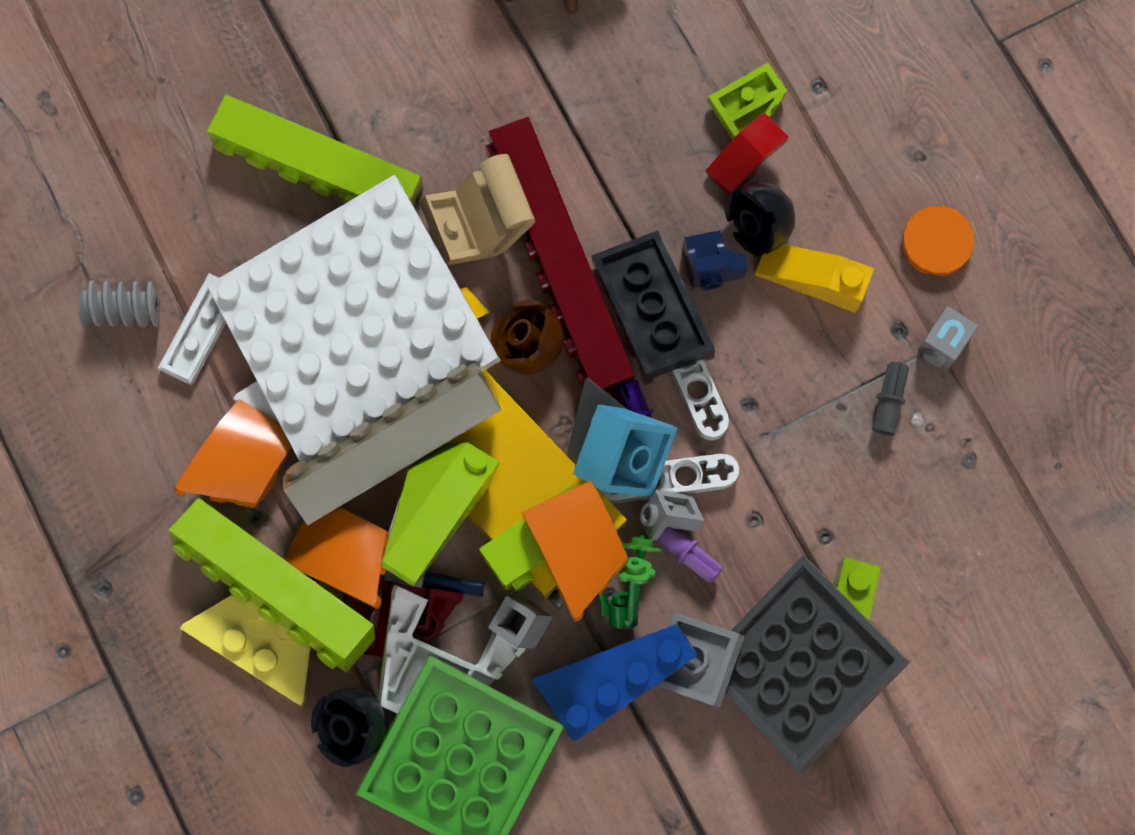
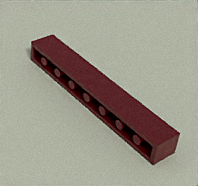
M528 116L490 130L489 144L485 145L488 158L500 154L509 155L536 222L525 232L528 239L523 241L530 261L537 260L541 272L536 273L542 292H549L554 304L550 305L549 308L560 320L567 337L564 338L566 352L570 359L576 357L581 369L576 371L580 387L583 390L584 381L588 377L608 394L615 392L619 386L624 387V384L634 381L635 375L530 118Z

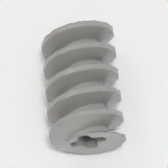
M94 280L89 281L87 291H82L79 298L81 324L83 327H87L93 321L94 325L101 327L108 321L111 327H116L122 320L126 327L133 326L135 321H137L140 327H146L151 320L152 324L158 327L160 303L153 281H148L145 291H141L138 281L133 282L131 291L126 290L124 281L118 282L116 291H112L109 281H104L101 291L97 290Z

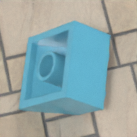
M598 404L573 474L585 482L591 480L594 487L602 492L651 497L656 489L678 428L624 408Z

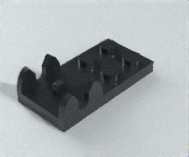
M658 230L591 256L595 270L625 333L629 352L632 357L637 359L641 378L645 385L653 383V378L701 359L705 361L714 359L715 350L711 339Z

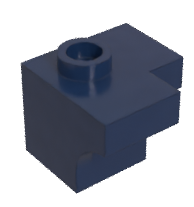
M720 230L685 237L682 249L692 288L701 287L702 290H712L721 287L723 282L745 277L748 268L745 254H736L728 250L723 243Z

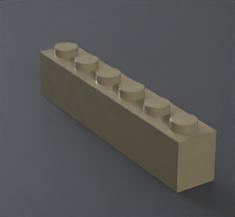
M476 362L468 366L465 364L457 366L447 374V379L435 386L434 384H428L415 393V398L403 405L401 403L392 405L383 412L382 418L372 424L366 422L357 426L351 431L350 437L338 444L337 442H331L325 445L318 452V456L307 463L299 461L292 465L286 471V475L283 476V491L306 524L309 525L501 411L497 395Z

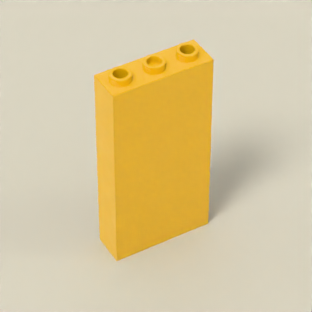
M485 370L482 373L497 395L501 411L445 444L468 442L500 462L488 490L467 516L480 532L491 541L522 520V512L554 498L572 484L577 487L586 482L573 474L576 465ZM596 488L618 534L626 526L627 519ZM545 565L532 573L535 579L529 584L544 600L549 598L558 589Z

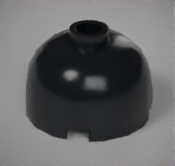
M753 182L744 185L730 193L725 203L727 222L733 220L735 227L739 231L732 233L735 240L744 250L754 256H760L764 253L769 254L781 247L789 240L795 228V211L791 199L772 183Z
M356 687L338 689L323 696L317 701L312 711L311 728L312 733L318 731L319 739L322 742L317 745L320 752L331 763L341 767L361 764L375 755L388 732L387 714L380 701L372 693Z

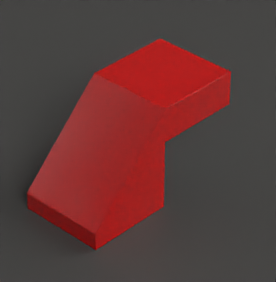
M763 112L734 137L705 172L729 195L755 176L760 164L781 148L789 136Z

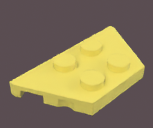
M231 595L182 624L181 630L303 707L306 701L305 691L307 675L310 669L311 647L308 644L302 647L294 642L287 634L288 630L278 622L276 625L268 623L258 613L259 608L248 601L244 604Z

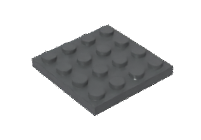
M802 556L731 630L745 637L725 693L795 770L803 773L902 672L910 661L808 558Z

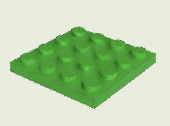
M428 654L355 793L434 835H508L564 726Z

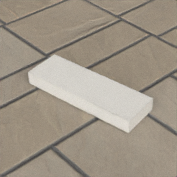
M208 273L158 366L160 371L193 386L226 324L207 287L208 284L218 279V277Z

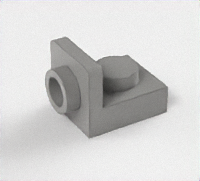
M655 490L640 513L641 523L648 538L652 541H658L666 527L698 531L704 522L693 495Z

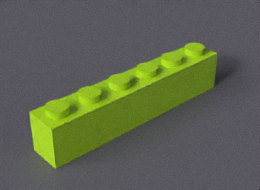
M226 94L207 130L212 144H214L213 147L217 151L228 156H233L234 153L246 158L247 163L258 169L264 170L266 167L278 171V175L289 182L297 183L300 180L311 185L310 188L316 193L326 197L333 194L343 198L344 203L349 202L394 174L400 181L414 207L423 190L422 178L418 174Z
M199 497L169 528L168 531L173 544L171 548L180 558L185 561L194 560L200 565V570L206 577L213 582L221 580L230 587V593L244 604L248 601L259 608L258 613L268 623L276 625L278 622L286 628L289 637L298 645L305 647L308 644L318 652V658L328 667L334 669L337 666L347 673L375 640L374 624Z

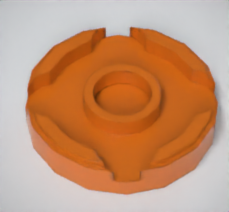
M944 205L928 206L917 211L908 220L902 235V251L908 263L926 275L948 276L959 271L971 257L975 245L974 231L968 220L957 210Z

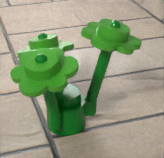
M645 535L632 537L631 543H622L625 548L637 550L636 557L628 558V562L617 574L619 575V580L629 581L628 592L612 594L611 601H608L605 590L601 595H598L600 615L609 616V626L613 628L627 629L636 627L639 624L640 585L646 584L649 578L656 576V571L651 569L652 564L644 560L645 551L662 552V548L653 546V541L646 538Z

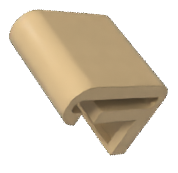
M500 154L484 160L480 163L482 171L472 172L456 190L425 195L419 201L436 246L447 266L491 258L502 254L536 222L508 154Z

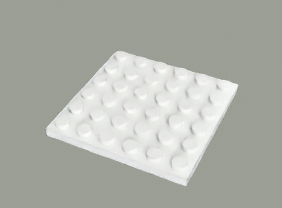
M395 174L207 285L299 461H305V463L317 457L318 452L325 445L331 442H337L338 444L350 437L351 431L357 426L366 422L372 424L382 418L383 412L397 403L403 405L415 398V393L428 384H434L435 386L447 379V374L457 366L462 364L468 366L476 362L481 372L501 361Z

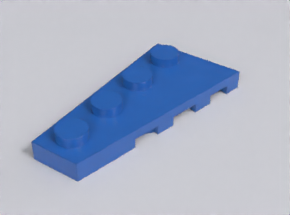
M675 624L531 680L560 723L564 726L572 741L575 742L699 655L678 624Z

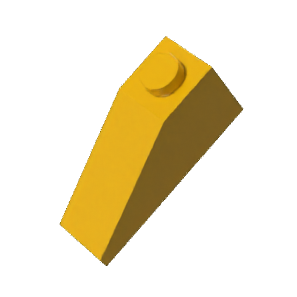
M783 244L771 253H764L762 255L755 275L856 313L863 301L874 268L839 255Z

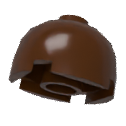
M527 299L512 305L511 307L514 311L507 318L503 315L500 316L492 330L490 342L501 360L499 362L501 365L518 374L533 375L545 371L558 359L564 345V333L560 320L552 311L539 301Z

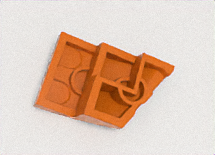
M239 399L203 443L180 477L173 493L178 496H185L187 492L210 496V501L220 503L233 502L239 506L256 508L275 485L280 466L294 450L278 421Z
M591 480L522 512L523 519L540 549L541 557L552 575L559 594L574 622L579 621L584 616V610L597 595L603 593L608 587L609 580L614 575H617L628 562V557L617 531Z
M338 507L309 525L303 521L283 559L306 576L315 579L321 584L379 609L382 599L377 593L379 578L385 575L386 569L381 567L389 532Z

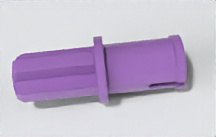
M665 528L657 542L678 558L677 563L679 565L684 563L705 581L713 582L721 573V564L699 548L696 539L691 541L677 529Z

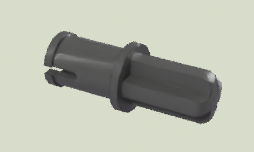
M890 362L887 366L882 392L878 393L876 397L879 400L874 426H872V430L876 433L894 436L896 433L895 429L900 407L905 405L906 402L903 398L909 367L906 364Z

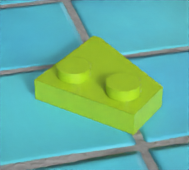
M766 63L708 96L707 102L733 140L742 129L763 112L771 118L784 99L787 90L770 64Z

